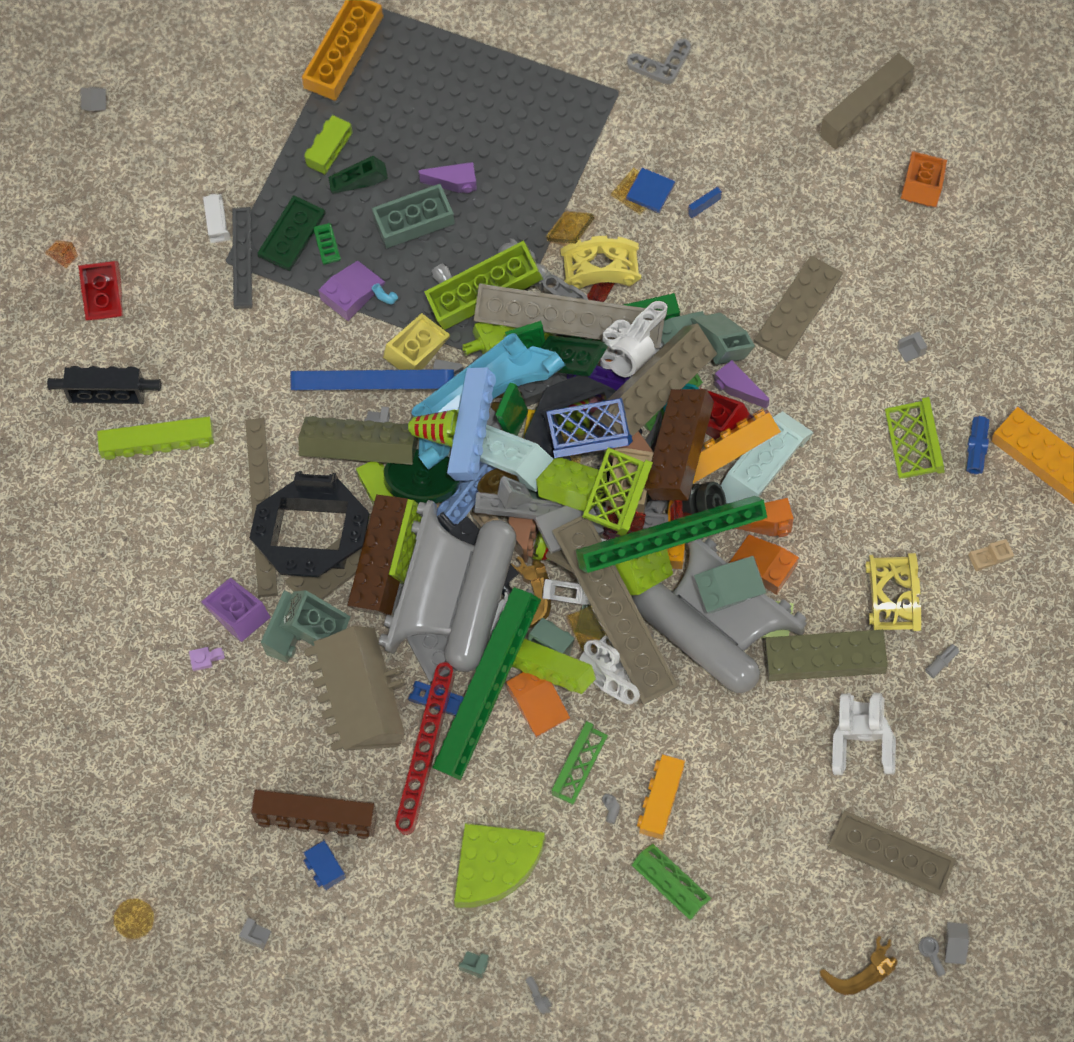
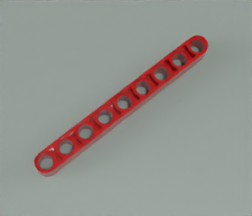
M447 662L440 663L435 670L396 817V827L403 835H410L415 830L455 679L454 670ZM443 670L450 671L447 677L440 676ZM438 689H445L443 695L438 696L435 694ZM439 707L440 712L438 714H431V709ZM428 726L436 727L433 733L425 732ZM423 745L431 746L428 752H421ZM423 763L426 765L423 771H416L418 764ZM418 782L421 784L420 788L416 791L411 790V785ZM408 802H415L416 804L413 809L408 810L405 808ZM403 821H410V826L407 829L400 828Z

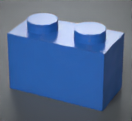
M325 840L303 852L306 858L303 862L308 870L313 869L316 874L313 879L318 887L323 886L326 891L346 879L343 870Z

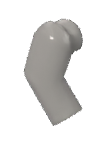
M605 794L602 797V802L609 811L606 822L615 824L620 811V805L613 795Z

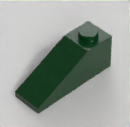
M373 155L329 176L328 179L331 193L335 194L374 186L388 179L385 163Z

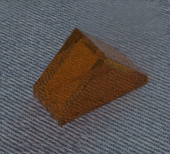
M56 240L45 252L47 256L65 269L78 257L74 244L69 241Z

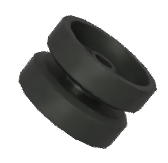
M717 482L692 484L688 501H682L684 517L725 505V493Z

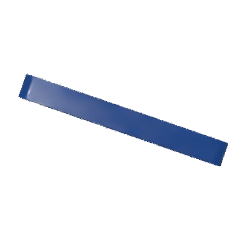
M454 369L290 371V390L439 389L454 377Z

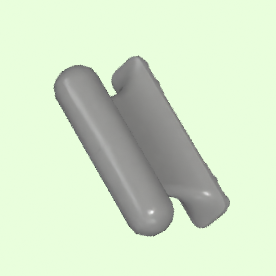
M428 500L427 503L420 502L417 513L420 514L422 519L421 522L414 521L412 525V532L417 535V541L394 616L387 615L384 626L390 629L388 635L381 634L379 645H382L388 653L394 654L401 642L410 636L425 633L449 636L445 649L447 663L453 669L460 672L473 671L479 665L488 643L514 552L517 535L510 524L501 520H492L481 527L475 545L466 543L452 536L442 527L437 518V505L433 501Z
M703 538L688 542L687 545L690 550L689 564L677 588L672 592L662 583H658L640 595H632V599L641 616L726 688L734 693L748 692L759 681L760 668L756 661L744 651L756 640L773 631L788 630L797 635H803L805 625L807 624L805 622L806 617L800 612L793 616L790 614L792 612L790 609L791 605L786 600L782 599L778 604L765 594L715 613H707L694 575L728 563L717 555L716 552L718 550L715 548L717 545L710 538L705 542L702 541Z

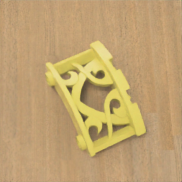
M594 236L588 241L581 242L580 239L560 249L561 255L564 256L566 277L564 282L578 289L601 282H614L628 287L632 286L641 279L636 252L639 249L638 243L622 237L607 239V236ZM599 253H604L606 257L614 260L604 268L589 263Z
M908 553V557L874 558L873 555H869V561H866L865 564L866 573L870 575L872 613H869V625H873V630L913 629V631H921V605H919L920 600L917 597L921 593L916 553ZM903 576H907V577H908V579L905 580V581L902 580L901 578H902ZM876 577L880 578L878 584L876 583ZM893 577L901 586L910 588V591L900 595L897 604L892 602L882 591L885 584ZM877 596H878V598H879V599L881 600V602H882V604H880L879 606H878ZM904 599L909 600V605H905L903 603V608L900 607V604ZM884 611L886 613L885 619L890 616L891 611L895 613L893 622H880V612ZM900 616L911 622H897V619Z

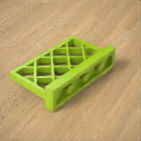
M926 397L922 398V401L885 408L899 479L937 472V474L945 473L930 398ZM920 407L921 413L917 418L908 414L911 409ZM899 412L902 414V417L896 422L891 419L890 413ZM905 417L914 421L909 429L901 425ZM916 424L924 427V431L920 436L912 431ZM898 427L906 431L902 439L894 436V432ZM909 434L917 438L913 446L904 442ZM920 441L928 445L924 453L916 449ZM901 445L910 449L905 457L897 452ZM913 451L921 456L916 463L908 459ZM925 458L931 462L932 467L924 469L919 464ZM905 462L914 466L910 472L902 473L901 467Z
M607 448L582 517L616 530L618 535H626L631 526L653 462L648 460L643 462ZM609 454L617 457L619 464L611 466L608 461ZM632 463L638 467L635 472L629 474L625 465ZM622 467L625 476L617 478L613 469ZM609 471L613 480L605 483L602 474ZM628 479L631 486L623 491L619 481ZM615 483L619 493L611 495L607 486ZM603 488L607 497L599 500L596 490ZM621 495L625 503L617 508L613 498ZM609 500L613 510L605 512L601 503ZM597 505L601 514L598 516L589 514L590 507ZM615 512L619 519L618 523L610 522L607 515Z
M409 499L389 575L398 580L400 584L405 582L417 541V535L412 532V525L414 521L421 522L422 519L420 514L417 513L419 504Z

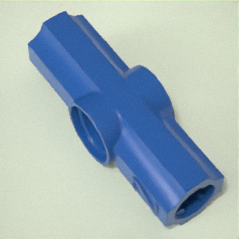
M984 416L973 417L971 435L968 440L966 471L970 474H982L984 470L985 455L987 454L989 438L987 437L990 419Z

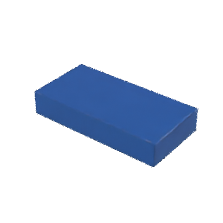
M719 187L714 188L691 203L688 207V215L694 218L721 200L722 191Z

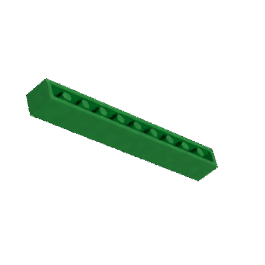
M754 495L576 549L579 569L590 573L766 519L767 513L764 499Z
M513 587L508 596L507 603L500 614L499 621L492 632L490 641L484 650L482 659L476 668L473 679L468 686L464 699L460 703L456 717L452 721L447 737L444 739L439 755L435 759L433 769L461 781L542 599L532 593Z

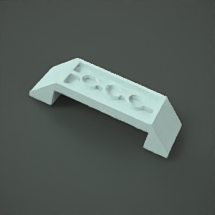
M783 411L774 416L773 419L781 432L743 454L727 473L721 484L725 493L726 503L728 504L754 495L759 497L798 447L805 445L813 435V432Z
M486 424V436L483 440V453L480 456V462L516 475L519 482L525 484L527 489L537 492L536 479L554 459L538 444ZM452 448L450 449L449 454L447 455L448 457H450Z

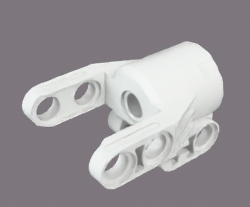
M662 301L651 303L636 317L632 325L625 320H617L603 332L602 341L606 343L608 348L600 359L601 367L612 369L619 376L629 377L654 356L660 349L654 347V343L649 337L650 331L666 317V303ZM605 359H611V360H613V361L608 362V361H605Z
M605 635L600 640L594 639L586 642L584 652L579 660L592 665L596 677L593 683L602 691L625 704L637 702L640 696L639 690L630 683L619 661L620 655L618 651L607 645V636ZM592 643L597 647L596 654L591 651ZM628 689L634 693L633 700L627 696Z
M850 693L841 694L839 725L833 735L832 769L834 775H843L846 769L847 740L852 739L859 741L882 739V764L885 774L895 773L896 738L884 717L885 698L882 696V693H873L870 703L854 701V695Z

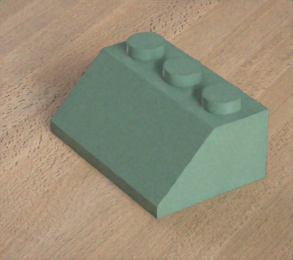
M284 590L261 640V644L266 655L288 663L290 657L293 658L295 655L297 641L301 639L279 627L292 596L291 593Z

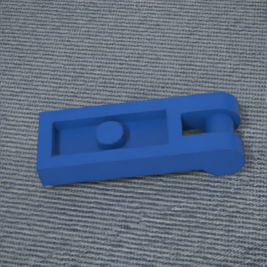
M415 681L413 692L409 694L408 700L426 706L431 685ZM438 689L435 694L441 696L445 693V690ZM421 691L426 692L424 697L419 696ZM451 693L446 713L456 717L464 697ZM434 707V708H432V709H435V710L440 711V708H439V707Z

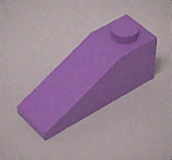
M473 162L419 170L420 182L432 186L441 184L443 189L458 193H470L477 190Z
M732 360L715 373L714 384L720 391L723 390L726 394L763 408L769 406L770 399Z

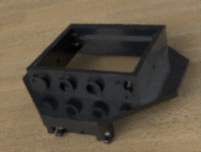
M577 375L546 387L524 435V439L538 444L555 459L547 411L564 408L597 394H600L602 400L605 401L617 390L582 375ZM553 414L554 422L558 424L555 414ZM560 431L557 435L559 444L565 443ZM570 456L561 457L571 461ZM600 464V465H597V466H595V467H592V468H595V469H598V470H599L601 464ZM608 471L606 472L607 480L609 481L610 472Z
M302 471L295 472L294 481L256 505L249 538L280 575L320 577L332 568L345 569L347 558L363 548L370 514L338 479L336 473L313 475L303 474ZM285 510L346 514L339 550L277 546Z

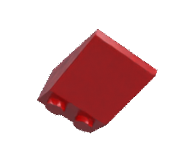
M119 261L78 265L86 321L123 316Z
M708 391L714 401L706 434L716 440L721 437L720 433L728 428L733 430L737 427L736 424L745 418L748 421L751 418L743 402Z

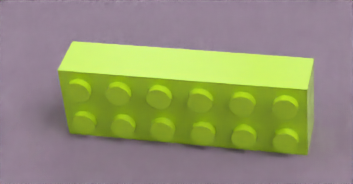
M523 240L424 292L438 323L446 330L475 315L479 284L524 290L543 280V277L528 246Z

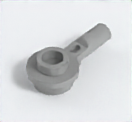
M933 937L923 938L919 943V952L923 956L930 958L938 977L945 975L944 968L937 956L939 952L938 942Z
M533 977L527 978L525 981L533 993L532 997L534 998L535 1005L542 1014L550 1013L552 1003L546 995L542 997Z

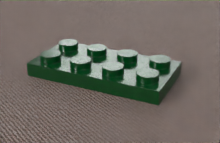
M293 195L257 252L258 257L290 271L313 235V228L319 225L326 214L325 209Z
M548 336L541 348L556 352L565 363V366L557 372L590 376L608 346L605 342Z

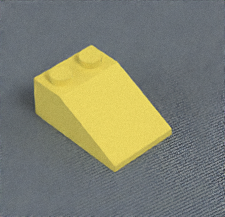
M421 313L386 344L383 358L399 370H423L448 340L450 334Z

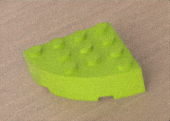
M465 824L454 900L455 908H474L502 900L516 891L535 869L542 855L545 833Z

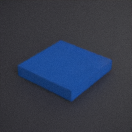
M642 167L626 199L660 213L675 185V181Z

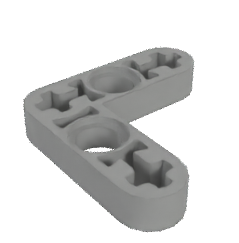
M686 39L677 40L664 64L633 53L627 59V66L630 70L658 82L671 84L675 81L691 50V44ZM685 45L686 48H683L681 54H679L680 47ZM672 59H678L680 63L678 65H673L670 61ZM638 60V63L632 64V61ZM654 66L656 71L648 72L646 68ZM669 68H670V69H671V75L668 76L667 78H665V75L668 74Z

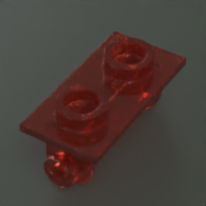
M601 282L593 284L587 295L588 300L605 302L615 283Z

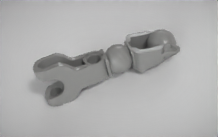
M510 238V243L501 245L497 254L516 245L517 242ZM530 250V252H531V254H532V256H533V258H534V260H535V262H536L535 254ZM537 263L543 280L532 286L539 287L546 294L588 300L586 294L577 287L567 284L559 277L551 274L544 265ZM551 283L556 284L553 288L547 287Z

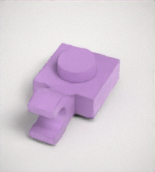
M208 647L189 651L193 671L211 668L212 661L225 659L222 648L213 649L211 652Z

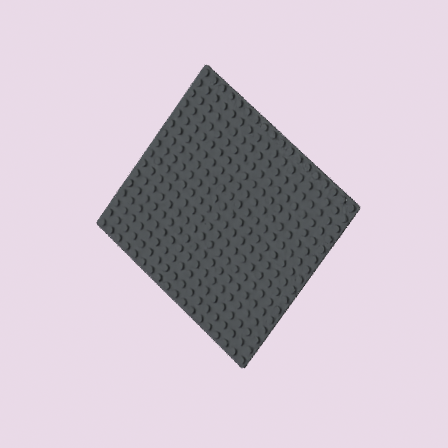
M382 8L383 18L337 100L335 101L311 92L251 209L252 273L320 298L319 289L332 276L354 262L359 261L385 281V284L382 286L385 293L389 295L390 292H394L398 296V300L394 304L389 305L380 301L374 294L358 311L359 313L402 329L407 327L422 313L441 327L424 292L439 284L432 277L433 273L431 272L436 266L444 263L445 266H448L453 277L496 255L501 245L510 243V238L514 239L517 243L524 240L529 250L535 254L536 264H541L619 96V91ZM334 115L351 123L353 133L325 175L308 167L304 156L307 149L311 148L314 144L316 135L320 134L323 130L325 121ZM373 155L385 163L388 179L374 186L335 194L331 193L329 176ZM473 162L477 190L470 193H458L443 189L454 213L455 224L390 248H385L373 219V207L432 187V185L420 182L419 170ZM294 195L325 209L326 214L319 225L331 223L341 261L323 265L314 233L290 271L258 257L257 252ZM331 238L321 240V242L331 240ZM332 245V246H328V247H324L323 249L331 248V247H333V245ZM233 246L226 258V263L232 266ZM335 252L324 254V256L334 255ZM474 315L446 329L445 331L450 334V337L444 344L463 351L462 344L476 340L472 333L474 324L478 323L474 321ZM479 350L471 354L479 356L482 352Z

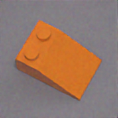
M912 151L901 199L925 206L937 207L947 160Z
M788 498L766 502V519L735 529L772 537H785L789 535L792 531L794 518Z
M748 535L729 563L754 556L765 588L777 595L798 565L799 557L781 546Z
M524 672L506 681V688L536 737L570 719L552 682L539 679L537 676Z

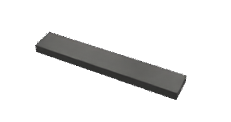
M251 207L232 208L234 309L253 308Z

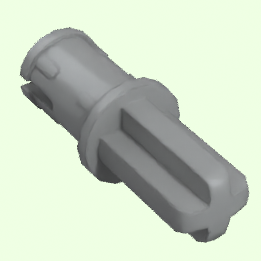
M950 644L940 655L936 656V659L925 669V672L932 678H935L944 667L949 666L948 663L959 653L957 646Z

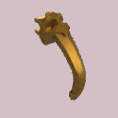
M518 556L516 560L521 565L519 567H515L512 563L511 565L523 576L525 583L532 585L534 595L542 599L529 627L532 628L536 626L541 618L546 619L550 614L551 599H543L544 582L549 577L544 563H541L540 560H533L532 566H527L524 560Z
M878 936L876 939V950L871 954V964L852 978L846 980L838 979L825 969L820 971V976L835 992L843 995L857 994L877 982L880 983L896 969L895 966L898 964L895 957L888 959L885 956L886 951L891 947V940H888L886 946H881L880 941L882 937Z

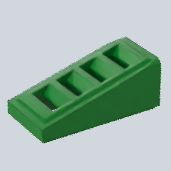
M331 223L315 226L313 228L323 265L341 261ZM331 238V240L321 242V240ZM332 245H333V247H331V248L323 249L324 247H328V246H332ZM335 252L334 255L324 256V254Z

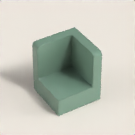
M467 951L462 963L459 964V970L482 979L490 960L489 956L483 953L479 956Z

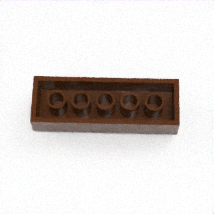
M671 389L651 461L653 463L644 487L652 500L688 501L714 404L706 389Z
M376 494L364 546L360 554L347 606L357 611L384 616L392 615L400 582L390 576L389 572L408 502L407 498Z
M263 790L254 791L251 809L253 819L260 827L269 828L270 825H275L282 830H289L292 827L297 828L301 832L317 830V833L324 835L329 834V832H335L338 836L348 837L349 834L357 835V838L360 839L374 837L377 819L374 803Z

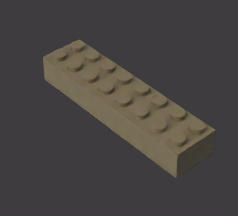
M698 323L684 326L607 399L622 398L629 434L634 436L668 402L671 389H682L717 355V352ZM618 403L610 404L607 411L617 416L619 413ZM597 409L591 416L598 419L602 411ZM604 413L600 422L609 427L614 419ZM616 421L611 430L617 434L624 433L623 426ZM599 426L603 434H605L607 430Z

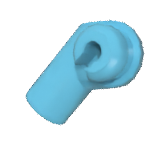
M379 283L372 286L373 292L380 301L391 305L398 300L396 293L390 292L388 295Z

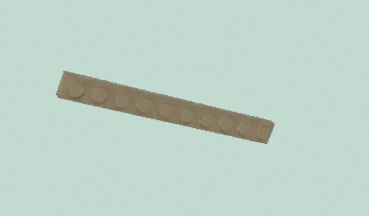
M264 418L245 420L252 519H254L256 505L270 497ZM255 546L258 597L278 596L276 569L272 564H269L265 556Z

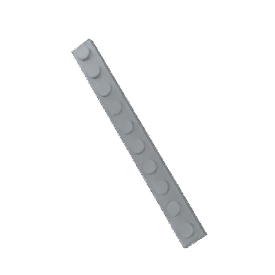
M476 492L474 512L535 519L565 505L553 501L533 499L530 502L505 509L498 495ZM594 506L593 509L596 515H600L601 512L598 506ZM603 507V509H604L605 512H608V511H610V510H613V509H607L606 507ZM615 512L607 515L610 522L618 523L619 519ZM648 512L644 514L635 513L629 531H639L668 522V515Z

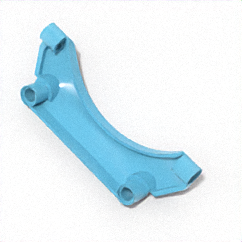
M511 333L429 397L417 404L411 413L416 417L459 409L467 368L488 367L496 377V383L493 386L492 392L494 399L506 391L509 383L520 386L530 382L547 380L563 368L565 363L556 352L535 346L527 349L517 334ZM419 438L418 457L429 470L449 454L451 447Z

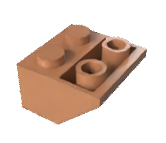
M509 517L508 524L514 528L517 535L514 550L525 563H528L529 557H532L534 552L533 542L537 536L536 522L534 519Z

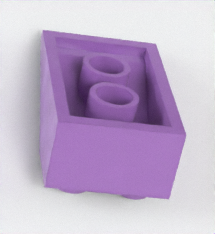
M356 261L332 276L319 289L320 299L345 320L349 321L375 294L372 286L379 283L382 287L385 281L362 263Z
M231 577L201 601L211 614L241 642L271 618L263 603Z

